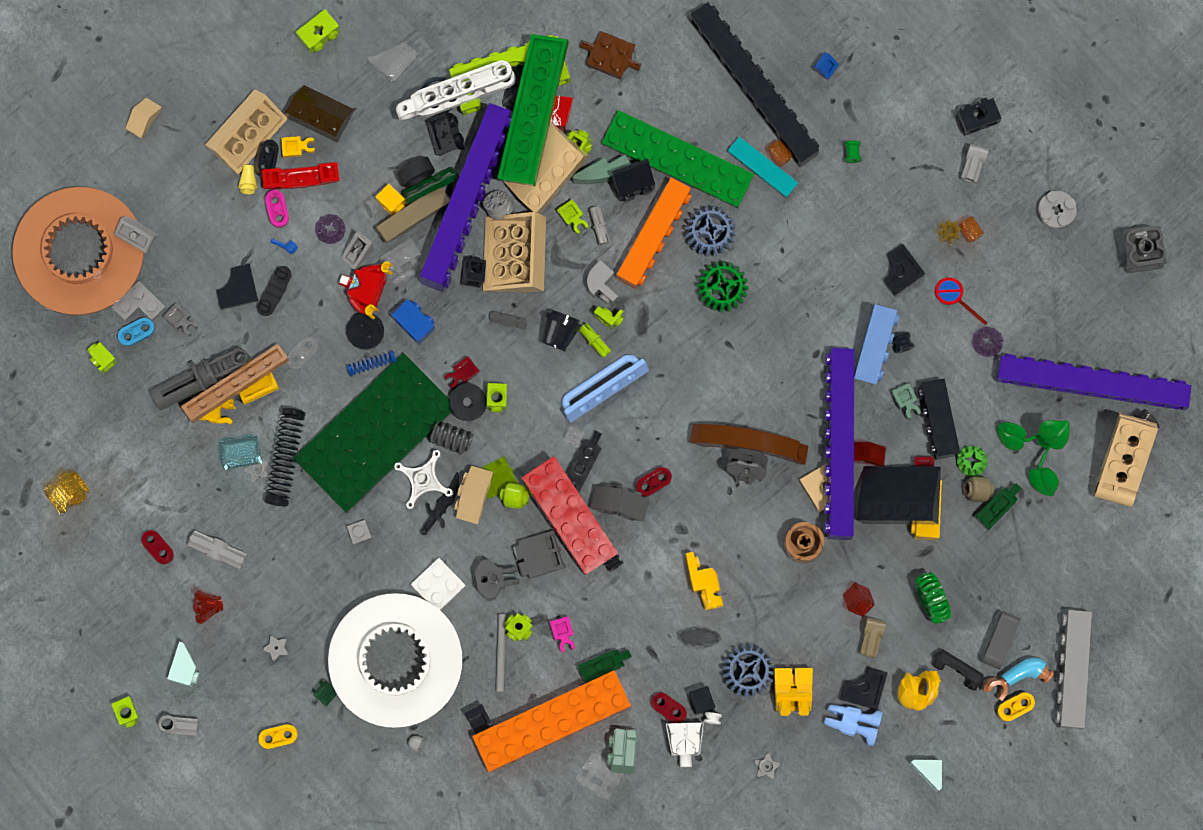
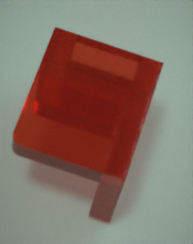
M856 582L843 594L848 611L861 617L875 605L870 589Z

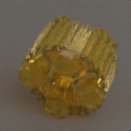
M75 471L69 474L63 472L57 477L58 481L55 484H50L44 489L46 497L59 514L66 513L68 511L66 508L80 505L87 499L85 494L90 491Z

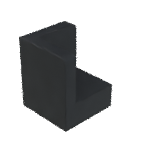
M708 686L689 692L696 716L715 710L716 707Z
M482 704L465 713L475 734L493 727Z

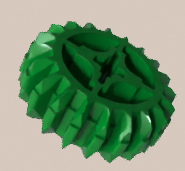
M723 261L722 266L719 267V263L715 262V268L708 265L709 272L703 270L702 274L704 276H699L698 280L702 283H698L697 288L702 290L698 291V295H704L701 298L702 302L708 300L706 307H710L711 304L714 305L713 311L720 307V312L723 313L724 307H727V311L730 312L731 305L737 309V302L740 304L744 302L741 297H747V293L744 291H747L749 286L743 284H746L748 279L742 278L745 275L744 272L738 274L739 266L732 269L733 263H730L729 267H727L726 262ZM722 273L731 275L735 281L733 279H726ZM717 275V283L707 288L709 279ZM720 282H722L723 285L726 286L725 292L722 288H719ZM738 286V293L732 299H729V291ZM710 293L719 294L724 301L715 299Z
M932 572L921 574L916 578L915 585L929 619L934 624L946 622L951 618V610L941 583Z

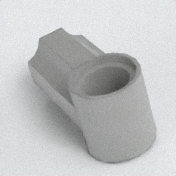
M970 144L966 155L967 161L961 176L962 180L968 183H977L981 167L985 163L989 149Z
M166 715L159 720V728L166 735L197 736L198 719ZM171 720L173 727L170 730L163 729L164 721Z

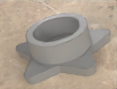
M252 457L251 464L244 468V471L251 474L252 482H255L259 477L267 478L268 475L265 468L268 462H259Z
M271 636L270 644L264 647L263 650L270 653L272 660L275 661L280 655H288L285 649L287 639L277 640Z
M767 754L763 760H755V764L759 767L757 776L767 775L773 779L774 770L780 766V763L772 761L770 754Z

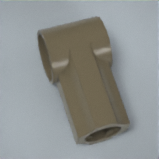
M867 617L863 632L865 635L861 646V655L877 658L880 641L884 636L886 621Z

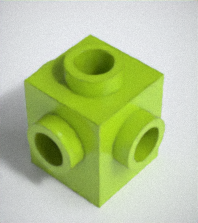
M582 129L579 131L572 130L567 134V137L576 145H578L579 140L583 141L579 147L585 153L589 154L593 147L591 144L593 139L589 138L590 134Z
M518 613L516 616L511 615L505 622L507 625L505 628L507 631L506 635L514 642L518 640L521 643L523 639L526 641L533 633V625L530 624L532 620L525 614L522 616ZM517 623L523 625V628L521 630H517L515 628V625Z

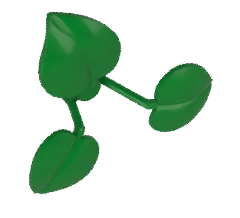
M1045 420L1039 427L1040 433L1029 438H1025L1026 431L1022 426L1011 422L999 423L996 426L998 436L1003 445L1008 449L1020 450L1023 448L1024 442H1029L1036 438L1041 447H1046L1038 469L1033 468L1029 471V481L1039 493L1046 496H1054L1059 485L1058 477L1053 470L1049 468L1042 469V465L1051 447L1059 450L1067 444L1070 433L1069 421Z

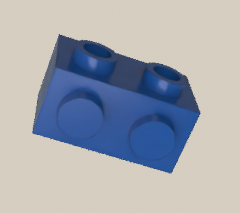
M407 299L391 314L392 319L420 345L435 330L433 325L435 321L428 314L424 316L420 312L422 308L415 301L411 302Z

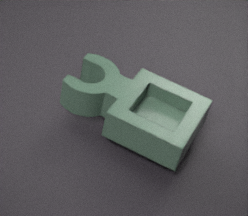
M910 383L891 392L899 409L905 407V415L908 420L912 418L910 415L911 410H914L917 415L921 414L919 407L913 404L918 399Z

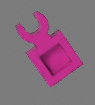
M569 617L550 621L555 641L561 640V652H565L563 648L565 644H570L571 649L574 650V643L569 640V637L574 636Z

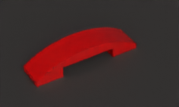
M337 162L318 164V166L262 170L264 189L307 188L340 181Z

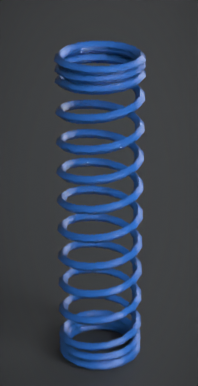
M389 351V358L387 354L384 353L385 360L381 354L380 361L378 357L375 356L376 363L373 357H371V363L368 358L366 359L367 365L365 361L362 360L363 368L359 361L358 368L356 364L353 363L354 370L351 364H348L347 368L350 377L353 376V373L354 375H356V369L360 374V367L362 371L365 372L364 365L368 371L369 364L371 368L374 369L373 362L376 368H378V362L381 367L383 366L382 360L384 364L387 365L386 357L390 364L391 358L393 362H396L394 351Z

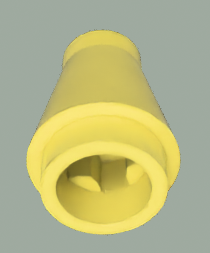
M252 165L243 166L238 186L243 194H254L257 189L254 166Z

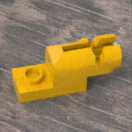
M694 552L686 553L685 557L693 593H702L700 596L705 610L723 607L722 596L714 595L720 591L718 575L715 570L709 568L697 571V568H700L698 556L694 557Z

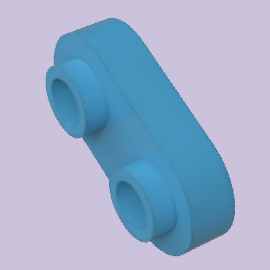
M141 318L120 329L118 340L123 346H133L152 336L155 326L149 318ZM143 326L149 327L147 331H142ZM126 335L132 336L130 340H125Z

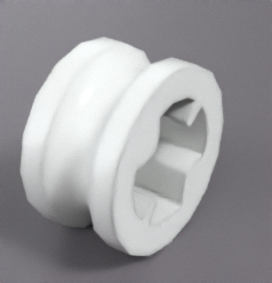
M705 712L706 719H704V723L721 725L719 718L722 717L721 714Z

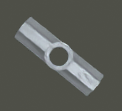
M194 531L189 539V547L205 553L207 557L213 560L227 563L240 570L248 556L246 553L230 547L228 543L222 540L210 538L197 531Z

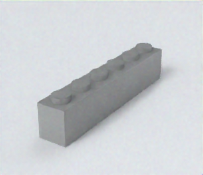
M1068 610L1066 615L1063 614L1062 626H1065L1064 634H1061L1060 642L1064 646L1063 653H1060L1059 657L1062 672H1059L1058 684H1061V692L1057 693V703H1060L1059 711H1056L1055 718L1058 728L1078 730L1085 728L1092 612Z

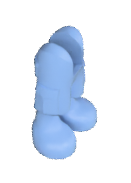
M829 705L827 711L841 715L839 721L825 718V725L840 730L841 733L852 737L856 733L863 735L866 738L867 744L874 747L878 729L858 725V722H865L879 728L883 715L882 711L878 710L873 714H863L860 708Z

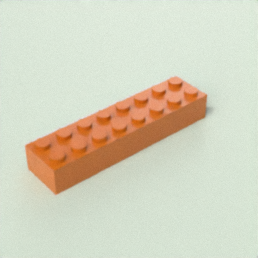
M614 670L472 737L488 772L491 773L631 708V704Z

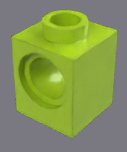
M488 383L487 409H491V412L501 413L502 410L507 409V384ZM496 394L502 396V400L498 403L492 401V397Z
M130 696L111 704L120 726L130 728L137 724L136 721L140 720L133 699ZM130 708L131 716L124 719L122 717L123 710Z

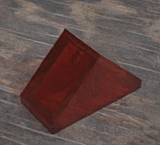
M854 442V463L884 466L886 447L872 442Z

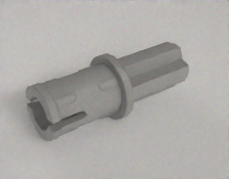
M599 206L591 208L590 212L594 222L593 229L596 231L599 245L611 242L607 232V223L604 222L601 208Z

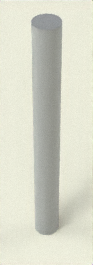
M498 614L496 692H504L506 614Z

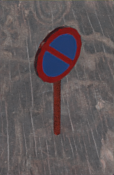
M948 277L938 282L935 294L941 303L953 305L959 302L984 325H987L986 320L961 300L964 290L958 280Z

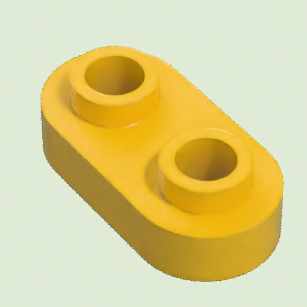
M1021 693L1005 701L998 707L997 713L999 718L1009 722L1031 711L1035 705L1034 697L1029 693ZM1021 700H1026L1027 706H1022ZM1005 708L1010 710V715L1004 714Z
M289 724L266 729L260 733L259 743L265 749L290 745L297 740L298 732L294 726ZM287 731L292 733L290 738H285ZM267 736H272L273 740L271 743L266 742Z

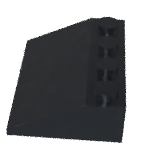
M865 467L858 500L857 521L863 524L939 525L941 467Z

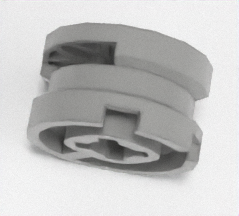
M502 190L490 193L483 202V206L491 219H503L504 215H509L513 210L512 201L508 198L506 192Z

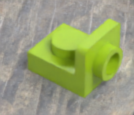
M598 306L594 311V317L612 330L614 326L618 327L624 320L622 317L624 311L620 309L615 317H612L611 311L605 307L602 309Z

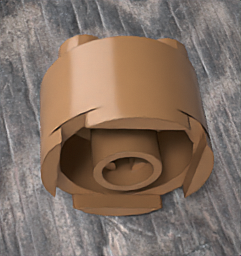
M809 522L795 524L788 531L784 540L786 554L792 561L798 563L814 561L824 547L822 531ZM802 539L809 542L806 547L800 545Z

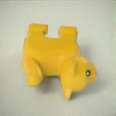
M231 398L199 420L214 424H232L233 420L231 418L221 417V409H236L234 406L235 401Z

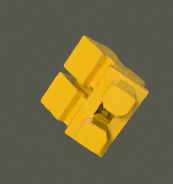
M792 668L773 669L776 711H779L781 716H788L791 714V711H798L801 716H808L812 707L813 668H795L794 674H792Z

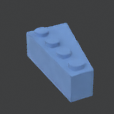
M873 304V312L869 319L867 333L864 337L862 352L859 356L854 378L877 384V381L882 380L884 370H881L883 362H887L889 352L886 351L887 345L892 344L894 333H891L893 325L897 326L899 315L896 314V309Z

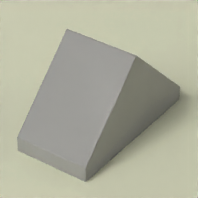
M357 231L341 259L356 270L374 250L373 243L361 232Z

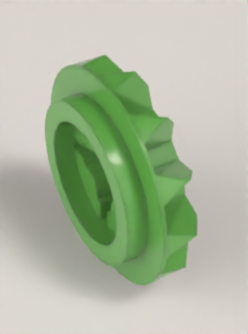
M977 446L965 447L957 457L959 469L968 476L980 475L985 471L988 464L987 455L983 449ZM974 453L975 459L980 462L975 463L971 468L970 461L965 459L971 458Z

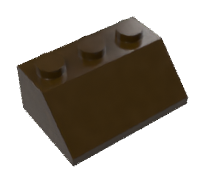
M304 85L292 98L285 114L289 120L338 143L354 109Z

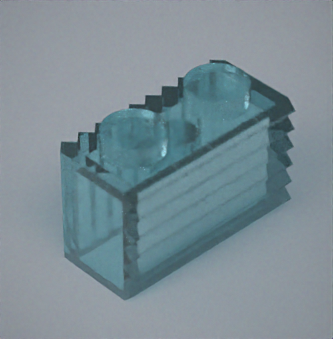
M246 435L239 439L227 438L219 442L221 461L225 470L262 463L258 435Z

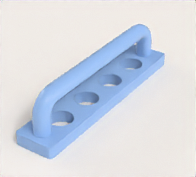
M625 355L568 392L562 399V405L565 409L564 413L570 423L646 374L649 368L645 360H639L634 355ZM628 362L633 364L573 405L570 404L571 399Z

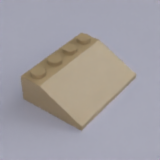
M550 121L536 186L503 182L533 212L540 214L589 155Z
M537 212L504 215V218L500 220L486 217L484 246L486 272L483 291L522 293L544 291L546 217Z

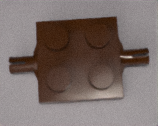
M601 31L598 39L593 44L583 40L580 48L590 51V57L586 66L620 80L628 67L639 71L642 63L632 60L635 44Z

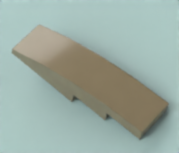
M440 188L400 210L378 225L376 230L385 243H388L416 228L419 223L448 206L451 199L443 188Z

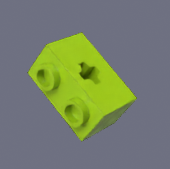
M324 9L297 30L296 35L312 54L313 52L320 51L327 41L337 38L340 27ZM316 31L322 32L323 34H316Z

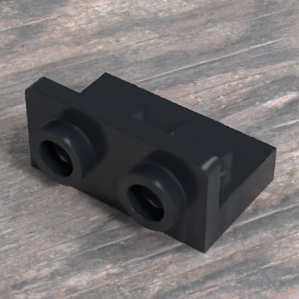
M444 112L426 120L438 156H442L455 149H464V138L459 132V122L454 114Z

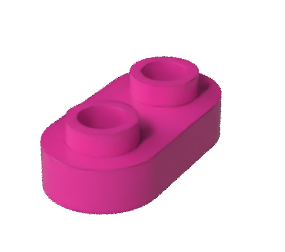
M271 190L265 197L269 218L274 227L283 228L289 222L285 198L282 192ZM274 198L279 199V202L274 204L272 203V200ZM282 216L283 220L278 222L276 218Z

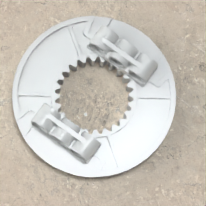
M384 594L370 598L357 605L340 622L330 644L328 656L329 673L337 695L355 715L378 726L392 728L407 727L429 719L450 700L461 675L462 650L453 625L437 607L412 595ZM390 629H393L394 632L401 629L402 633L408 631L409 636L415 634L414 639L416 641L421 640L419 645L424 648L422 651L425 656L423 661L426 664L422 666L424 673H419L421 679H415L414 686L408 684V689L406 690L403 687L400 688L399 692L396 688H393L390 692L388 687L382 690L381 684L375 686L376 681L374 679L369 680L371 674L367 671L366 654H368L366 647H371L370 640L376 641V635L382 636L384 630L389 633Z

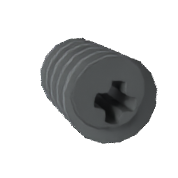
M437 421L430 442L434 444L438 440V446H442L445 443V449H449L452 445V452H456L459 448V454L462 455L465 451L466 453L468 452L474 434L472 433L467 437L466 430L459 434L460 428L453 432L452 425L445 429V422L438 426Z

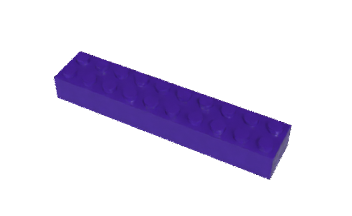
M492 103L488 104L421 272L420 279L422 285L441 292L449 287L452 279L450 277L451 271H455L458 265V253L462 254L464 250L465 236H469L472 229V218L476 219L479 212L478 203L479 201L482 202L485 197V185L490 184L493 176L492 168L496 167L499 162V150H503L505 147L506 133L509 132L512 119L511 110Z

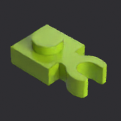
M573 199L557 209V212L567 226L573 223L574 231L577 235L580 234L578 230L579 225H583L586 230L588 229L587 222L580 219L583 217V213Z

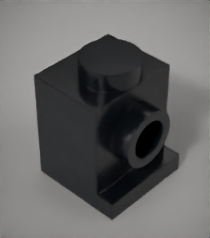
M476 256L468 257L463 263L461 285L480 288L485 282L486 260Z

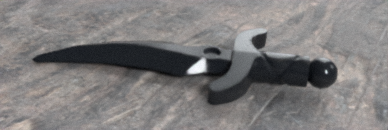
M458 472L449 486V489L453 491V495L448 497L444 493L437 501L436 508L433 511L430 508V504L427 503L426 511L430 517L420 531L422 535H427L436 521L441 523V528L445 527V521L441 516L446 513V509L452 504L459 485Z

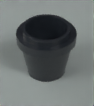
M552 309L551 313L546 312L545 315L547 318L542 343L566 351L578 330H581L582 325L579 324L580 320Z

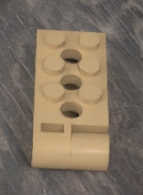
M1119 413L1096 483L1094 497L1128 507L1133 506L1158 431L1157 423ZM1131 436L1138 437L1137 440L1133 442L1128 440V438ZM1125 454L1132 455L1130 459L1122 458ZM1119 472L1126 473L1123 477L1116 476Z

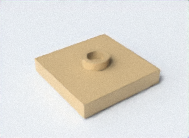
M825 465L799 480L819 513L824 511V505L827 503V496L824 494V487L827 484V477L824 475Z

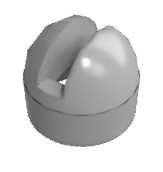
M420 736L411 737L409 747L413 751L420 753L425 738Z

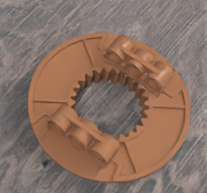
M89 187L61 189L35 203L21 220L13 242L15 271L27 293L42 306L66 315L97 313L120 301L135 283L144 257L143 251L114 235L122 217L128 216L137 221L128 207L111 194ZM77 221L81 225L86 222L88 226L93 225L95 230L98 229L106 246L104 248L106 255L102 256L104 262L98 263L99 268H93L92 274L86 272L85 277L79 274L78 278L74 274L69 277L67 273H62L51 260L53 241L57 236V230L62 231L63 225L69 227L70 222L76 225Z

